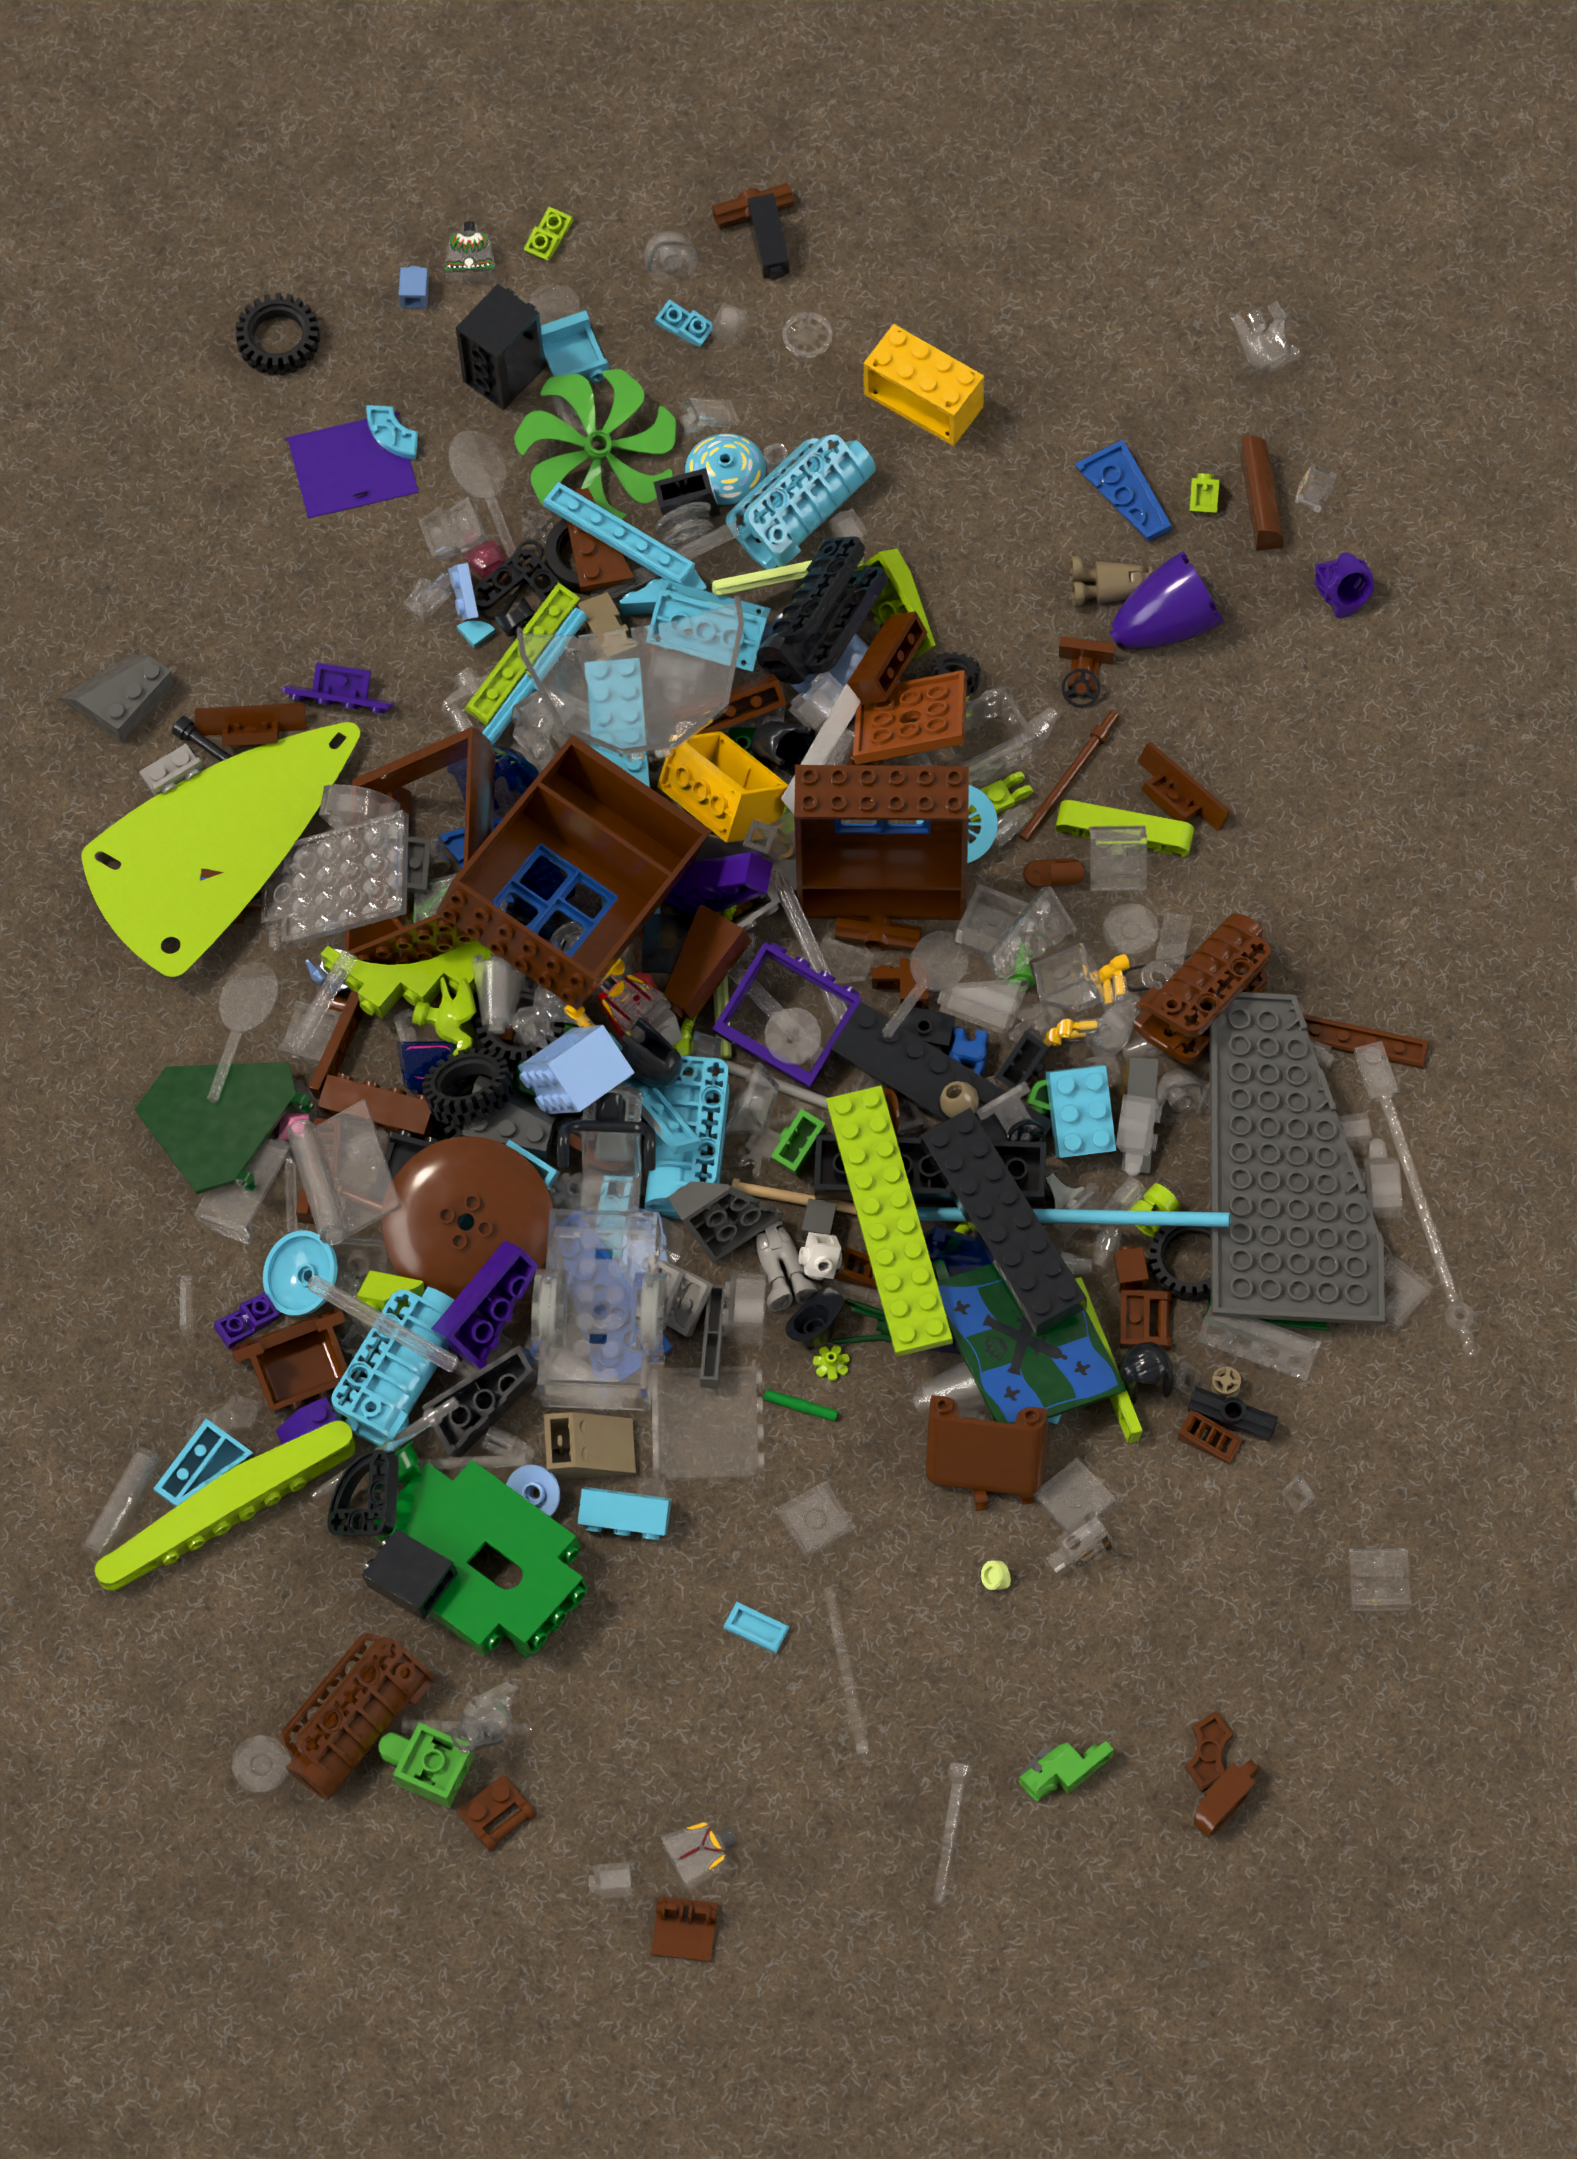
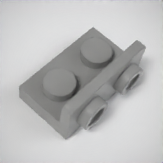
M184 744L139 771V774L154 796L161 792L165 795L170 789L177 788V783L185 779L187 781L190 780L193 775L200 774V771L204 770L200 758H196L187 744Z

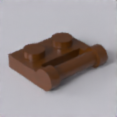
M1121 1290L1120 1348H1131L1139 1343L1153 1342L1160 1345L1164 1350L1172 1349V1339L1169 1338L1170 1304L1173 1303V1294L1171 1292ZM1150 1303L1158 1304V1337L1149 1336Z
M504 1774L457 1810L460 1818L489 1852L497 1847L496 1843L528 1819L530 1821L537 1815L531 1805L525 1801ZM515 1804L520 1809L490 1834L484 1831L487 1826Z

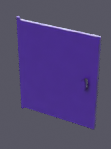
M398 411V412H394V416L396 417V419L398 420V422H399L398 415L400 414L399 411ZM367 419L285 438V441L289 442L308 519L418 493L410 460L397 456L383 448L372 435ZM365 493H367V494L364 495V496L354 497V496H356V495H360V494H365Z

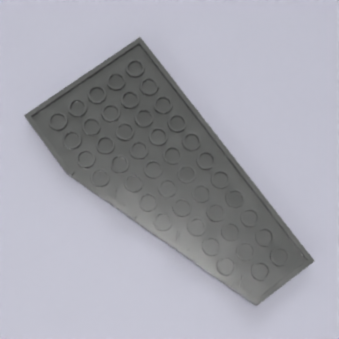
M1219 990V994L1217 995L1219 998L1222 990ZM1241 992L1210 1025V1212L1230 1213L1231 1216L1230 1227H1210L1211 1316L1383 1325L1385 1322L1384 1239L1378 1231L1365 1194L1366 1189L1352 1150H1349L1335 1111L1336 1106L1324 1072L1320 1069L1297 997L1296 995ZM1209 1003V1011L1216 1008L1215 1005Z

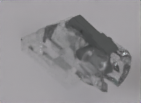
M512 1680L470 1700L460 1716L462 1721L455 1725L457 1728L451 1730L452 1741L460 1752L464 1754L470 1751L475 1752L486 1747L501 1744L504 1741V1733L512 1720V1715L508 1708L513 1704L512 1698L519 1689Z

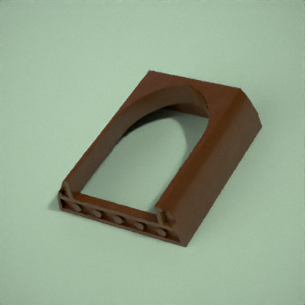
M469 727L352 780L344 955L369 963L385 965L411 964L432 959L436 955L449 952L453 948L475 940L452 923L444 920L439 914L413 923L408 908L407 892L397 891L376 842L378 832L410 836L411 791L402 786L467 758L464 867L491 834L494 827L496 752L490 747V740L475 727Z

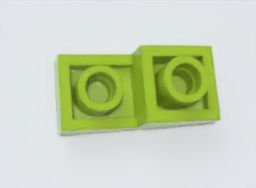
M548 207L539 227H534L523 250L548 261L574 221L572 216Z

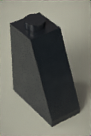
M774 193L748 198L749 228L763 279L769 277L771 279L782 278L785 274L789 273V259Z
M652 915L644 926L642 973L673 972L695 916Z

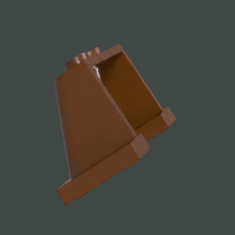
M336 1307L230 1347L236 1363L250 1358L270 1412L290 1405L291 1409L306 1404V1398L317 1395L318 1399L333 1394V1388L338 1385L346 1372L347 1365L333 1330V1326L344 1323L346 1320L342 1310Z

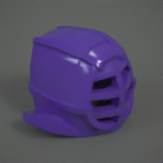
M1348 552L1341 553L1337 559L1322 562L1315 566L1314 586L1317 587L1325 602L1335 607L1334 615L1337 618H1344L1354 614L1369 599L1373 592L1374 581L1371 570L1364 560L1357 559Z

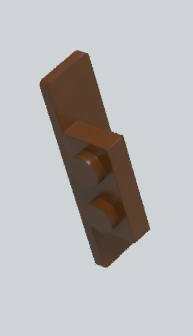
M304 703L196 708L194 711L196 731L202 735H222V745L232 748H240L251 744L262 746L264 744L278 743L279 731L306 730L307 727Z
M1148 743L1138 763L1154 777L1144 783L1141 791L1175 820L1187 822L1196 815H1199L1217 831L1221 830L1230 814V809L1153 743Z

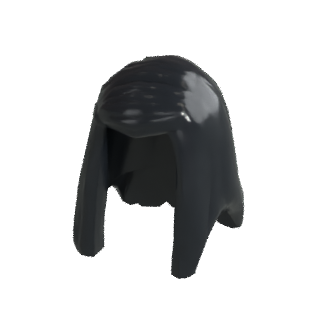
M770 721L762 724L754 732L750 746L751 752L759 762L773 763L794 777L795 765H801L817 735H815L812 727L781 721Z
M639 1017L635 1025L645 1031L644 1041L639 1043L627 1033L622 1038L626 1046L623 1047L621 1053L634 1071V1074L630 1077L654 1088L670 1086L680 1075L682 1068L681 1056L677 1049L673 1048L649 1022Z
M1143 1342L1136 1344L1126 1352L1121 1363L1117 1366L1132 1405L1136 1404L1139 1382L1155 1384L1163 1378L1162 1390L1164 1397H1169L1173 1391L1172 1361L1165 1350L1156 1343Z

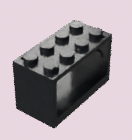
M497 284L456 327L463 382L504 411L545 368L538 309L533 304H526L519 299L513 290L505 289Z

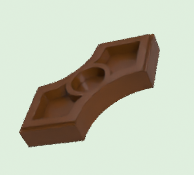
M1217 1711L1192 1726L1197 1739V1750L1194 1757L1186 1764L1185 1770L1201 1792L1211 1787L1225 1772L1221 1761V1753L1225 1744L1234 1735Z

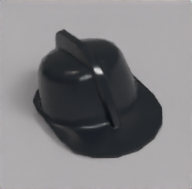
M832 1287L822 1288L814 1292L787 1322L785 1328L787 1336L791 1340L802 1342L805 1348L809 1350L829 1341L835 1329L833 1321L843 1308L844 1299L842 1293Z

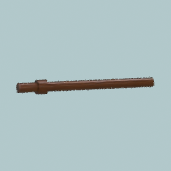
M1111 710L1101 725H1096L1090 734V740L1020 833V839L1028 843L1100 743L1104 744L1110 736L1109 731L1120 717L1118 713Z

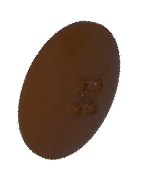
M462 1136L442 1140L414 1155L394 1178L386 1195L382 1214V1232L385 1248L397 1273L401 1277L423 1281L424 1292L427 1287H431L454 1300L504 1241L520 1247L539 1265L530 1281L531 1283L540 1272L548 1257L555 1229L551 1196L536 1168L523 1155L511 1147L495 1140L475 1136ZM464 1214H470L474 1218V1226L467 1231L462 1230L459 1226V1219Z

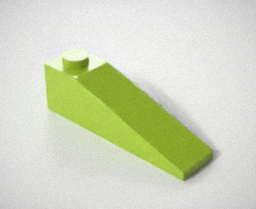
M899 550L881 551L856 570H862L864 566L870 565L871 567H881L888 575L887 584L870 609L876 615L873 621L878 626L884 623L889 615L917 612L928 633L912 658L915 660L933 648L935 642L911 572Z

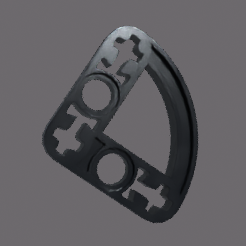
M378 1449L366 1452L355 1459L344 1471L335 1487L329 1506L327 1524L332 1535L346 1537L387 1536L392 1533L396 1522L399 1459L394 1451ZM370 1471L368 1508L348 1509L357 1485ZM384 1486L385 1496L383 1499H381L380 1492L381 1488ZM363 1516L364 1523L363 1527L360 1529L359 1520L360 1517ZM347 1520V1525H341V1522ZM375 1520H382L381 1524L375 1525Z

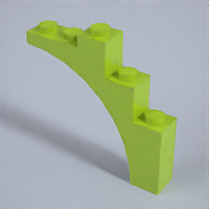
M476 940L460 945L435 958L411 964L385 965L364 962L348 957L329 946L321 953L324 970L332 977L339 976L345 980V984L351 990L358 993L362 1010L371 1016L375 1014L381 1019L385 1017L402 996L414 1006H416L418 1001L430 1004L441 992L440 979L442 977L445 978L448 990L454 995L457 994L460 981L464 978L467 979L473 995L503 960Z

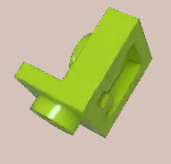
M1197 474V478L1191 479L1189 511L1217 513L1219 480H1214L1213 474Z

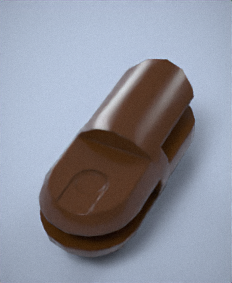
M1075 858L1035 860L1029 862L1023 870L1025 882L1029 886L1036 888L1076 885L1081 883L1085 874L1082 864Z

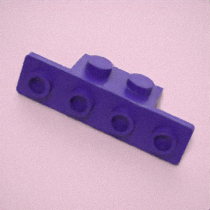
M317 662L313 689L292 685L283 686L282 693H288L289 698L295 700H305L307 696L316 698V703L332 705V701L343 702L342 707L359 709V705L369 706V711L376 713H386V709L394 708V702L368 698L372 670Z

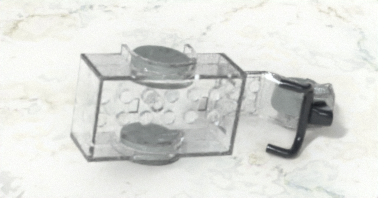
M618 1084L584 1108L582 1120L569 1122L563 1125L558 1132L557 1166L560 1168L569 1166V1135L581 1132L583 1181L580 1210L550 1209L546 1269H537L534 1279L531 1336L534 1359L539 1360L537 1385L543 1407L650 1411L653 1364H665L663 1332L666 1329L667 1288H670V1279L668 1273H659L662 1235L658 1212H639L641 1135L645 1136L644 1169L647 1171L656 1169L657 1135L653 1127L641 1122L643 1095L632 1086ZM596 1249L613 1250L612 1259H595ZM590 1334L607 1335V1343L590 1344Z

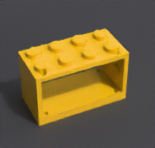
M893 324L864 362V395L954 446L983 408L984 375Z
M721 731L671 738L657 785L659 789L726 843L776 835L785 807V803L781 798L789 786Z

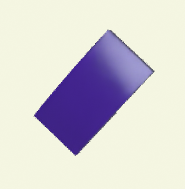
M264 1292L241 1303L239 1310L215 1321L213 1327L226 1347L230 1349V1347L235 1346L271 1324L280 1314Z

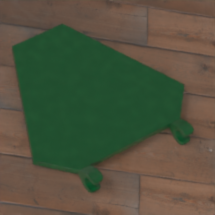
M288 1062L168 1066L161 1072L137 1105L135 1111L196 1194L237 1183L245 1190L252 1192L258 1183L254 1181L255 1176L253 1173L244 1171L291 1105L307 1114L313 1108V1104L309 1103V1095L296 1093Z

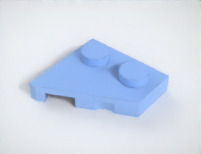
M468 563L449 568L451 584L457 598L455 605L458 615H462L463 621L477 618L478 612Z

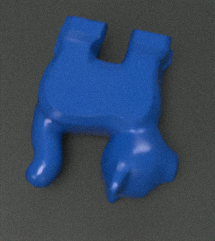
M953 1028L952 1035L954 1039L948 1056L961 1064L975 1067L973 1071L981 1076L988 1061V1031L976 1030L975 1039L968 1041L965 1029Z

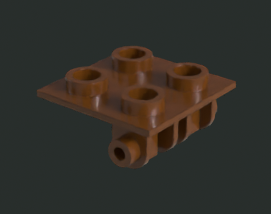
M659 1896L656 1904L657 1914L651 1955L711 1962L719 1903Z

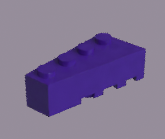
M504 1241L431 1329L468 1365L478 1370L484 1368L488 1364L486 1359L492 1349L495 1350L500 1341L498 1338L505 1323L510 1322L514 1314L512 1310L517 1300L522 1299L539 1265L520 1247Z

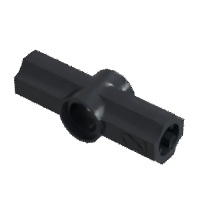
M1197 1386L1187 1409L1188 1412L1193 1410L1214 1422L1220 1423L1227 1430H1239L1268 1442L1273 1435L1278 1421L1277 1416L1248 1406L1238 1397L1226 1398ZM1235 1410L1240 1416L1230 1418L1226 1415V1412Z

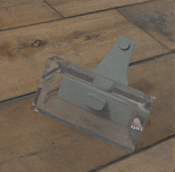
M1050 1173L1045 1178L1047 1182L1045 1184V1192L1054 1199V1209L1100 1210L1105 1205L1100 1188L1093 1182L1085 1188L1082 1186L1073 1189L1064 1185L1053 1173ZM1053 1224L1056 1234L1064 1241L1083 1225Z

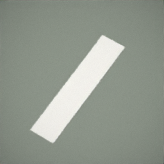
M847 683L801 765H825L861 703ZM795 775L781 798L793 814Z

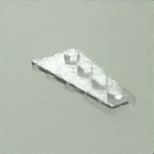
M1051 886L1042 887L984 958L997 980L1008 979L1028 965L1030 960L1044 954L1047 948L1057 945L1063 940V937L1078 930Z

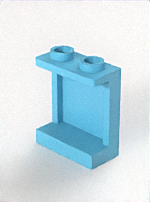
M586 310L541 325L544 358L553 377L579 374L594 383L605 378L602 372L609 370V364L607 359L603 358L591 330L590 319Z

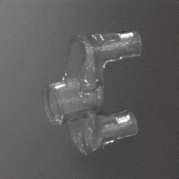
M474 668L465 669L455 676L453 682L458 689L447 697L440 706L445 717L450 718L458 732L473 726L463 709L489 676V674L479 677Z

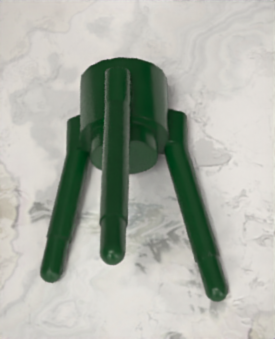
M848 1298L845 1300L846 1304L855 1306L851 1308L852 1312L877 1319L876 1331H881V1334L832 1339V1344L870 1341L890 1342L891 1337L882 1309Z

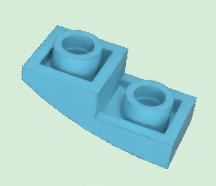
M670 299L654 320V324L701 347L715 327V324L693 310L689 313Z

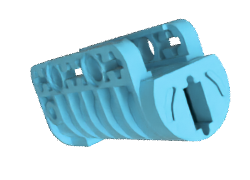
M834 434L820 439L805 440L727 514L726 525L750 557L766 570L773 569L776 566H786L801 551L798 546L875 473V463L868 451L857 440L844 442L838 435ZM827 442H834L835 446L828 450L829 444ZM793 460L796 461V462L789 468L790 463H791ZM758 495L759 497L753 502V498ZM735 515H744V518L741 521L743 526L735 525V522L737 521ZM755 538H759V543L755 541Z
M680 1055L682 1068L678 1079L670 1086L657 1088L701 1140L697 1150L674 1155L656 1133V1169L648 1171L644 1207L647 1211L660 1212L661 1218L681 1219L668 1199L679 1188L691 1181L700 1182V1180H703L707 1183H720L730 1095L728 1066L721 1059ZM714 1067H719V1071L722 1072L718 1074V1077L712 1076V1073H710ZM685 1071H692L693 1075H683ZM713 1093L719 1095V1103L707 1104V1101L713 1102ZM708 1112H714L713 1122L708 1120ZM706 1127L712 1129V1130H711V1138L709 1137L710 1131H709V1129H706ZM708 1146L713 1147V1155L701 1156V1153L707 1154ZM702 1164L707 1165V1174L702 1173Z
M427 1287L422 1297L408 1290L394 1292L333 1391L332 1405L335 1409L334 1415L337 1421H342V1415H344L348 1419L343 1422L351 1427L354 1435L384 1450H395L409 1426L408 1416L449 1349V1346L431 1328L454 1302V1299L431 1287ZM404 1298H407L410 1307L404 1306L399 1315L396 1316L395 1313L398 1310V1303L396 1301H403ZM386 1322L385 1326L383 1327V1329H382V1331H381V1330H380L381 1325ZM357 1370V1372H356V1374L354 1375V1377L351 1378L352 1373Z

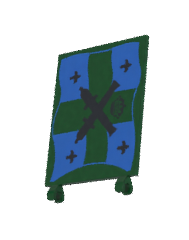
M940 1259L932 1262L951 1335L995 1422L1015 1424L1018 1412L1027 1407L1048 1409V1418L1126 1391L1086 1309L1036 1337L992 1263L949 1277L943 1260Z

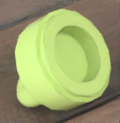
M988 1561L984 1564L981 1579L987 1589L1001 1590L1010 1586L1011 1577L1004 1562Z

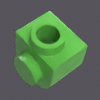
M1040 1079L1032 1084L1026 1103L1032 1104L1031 1108L1044 1115L1050 1110L1046 1079Z

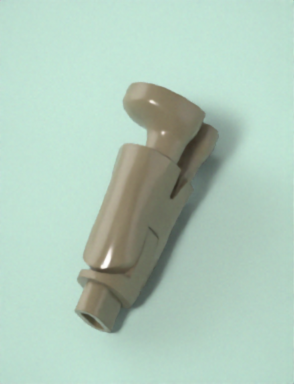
M1071 556L1070 584L1072 585L1073 607H1079L1087 599L1096 598L1098 604L1126 600L1135 588L1154 570H1152V566H1148L1146 570V566L1100 561H1095L1094 569H1090L1084 566L1080 557ZM1086 582H1095L1096 585H1095V586H1093V585L1088 586V585H1085L1084 583H1086Z

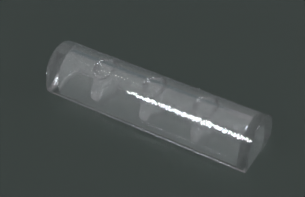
M137 1447L81 1547L82 1550L99 1558H103L115 1550L163 1464V1460L159 1455L144 1447Z

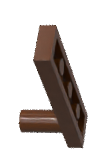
M353 990L348 999L325 992H320L316 998L317 1008L341 1014L309 1085V1089L316 1099H320L327 1075L337 1076L365 1013L360 1007L358 993Z

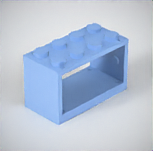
M604 1025L572 1028L518 1066L521 1071L519 1076L521 1081L527 1088H532L537 1096L535 1098L537 1105L542 1111H547L548 1114L580 1112L634 1074V1071Z

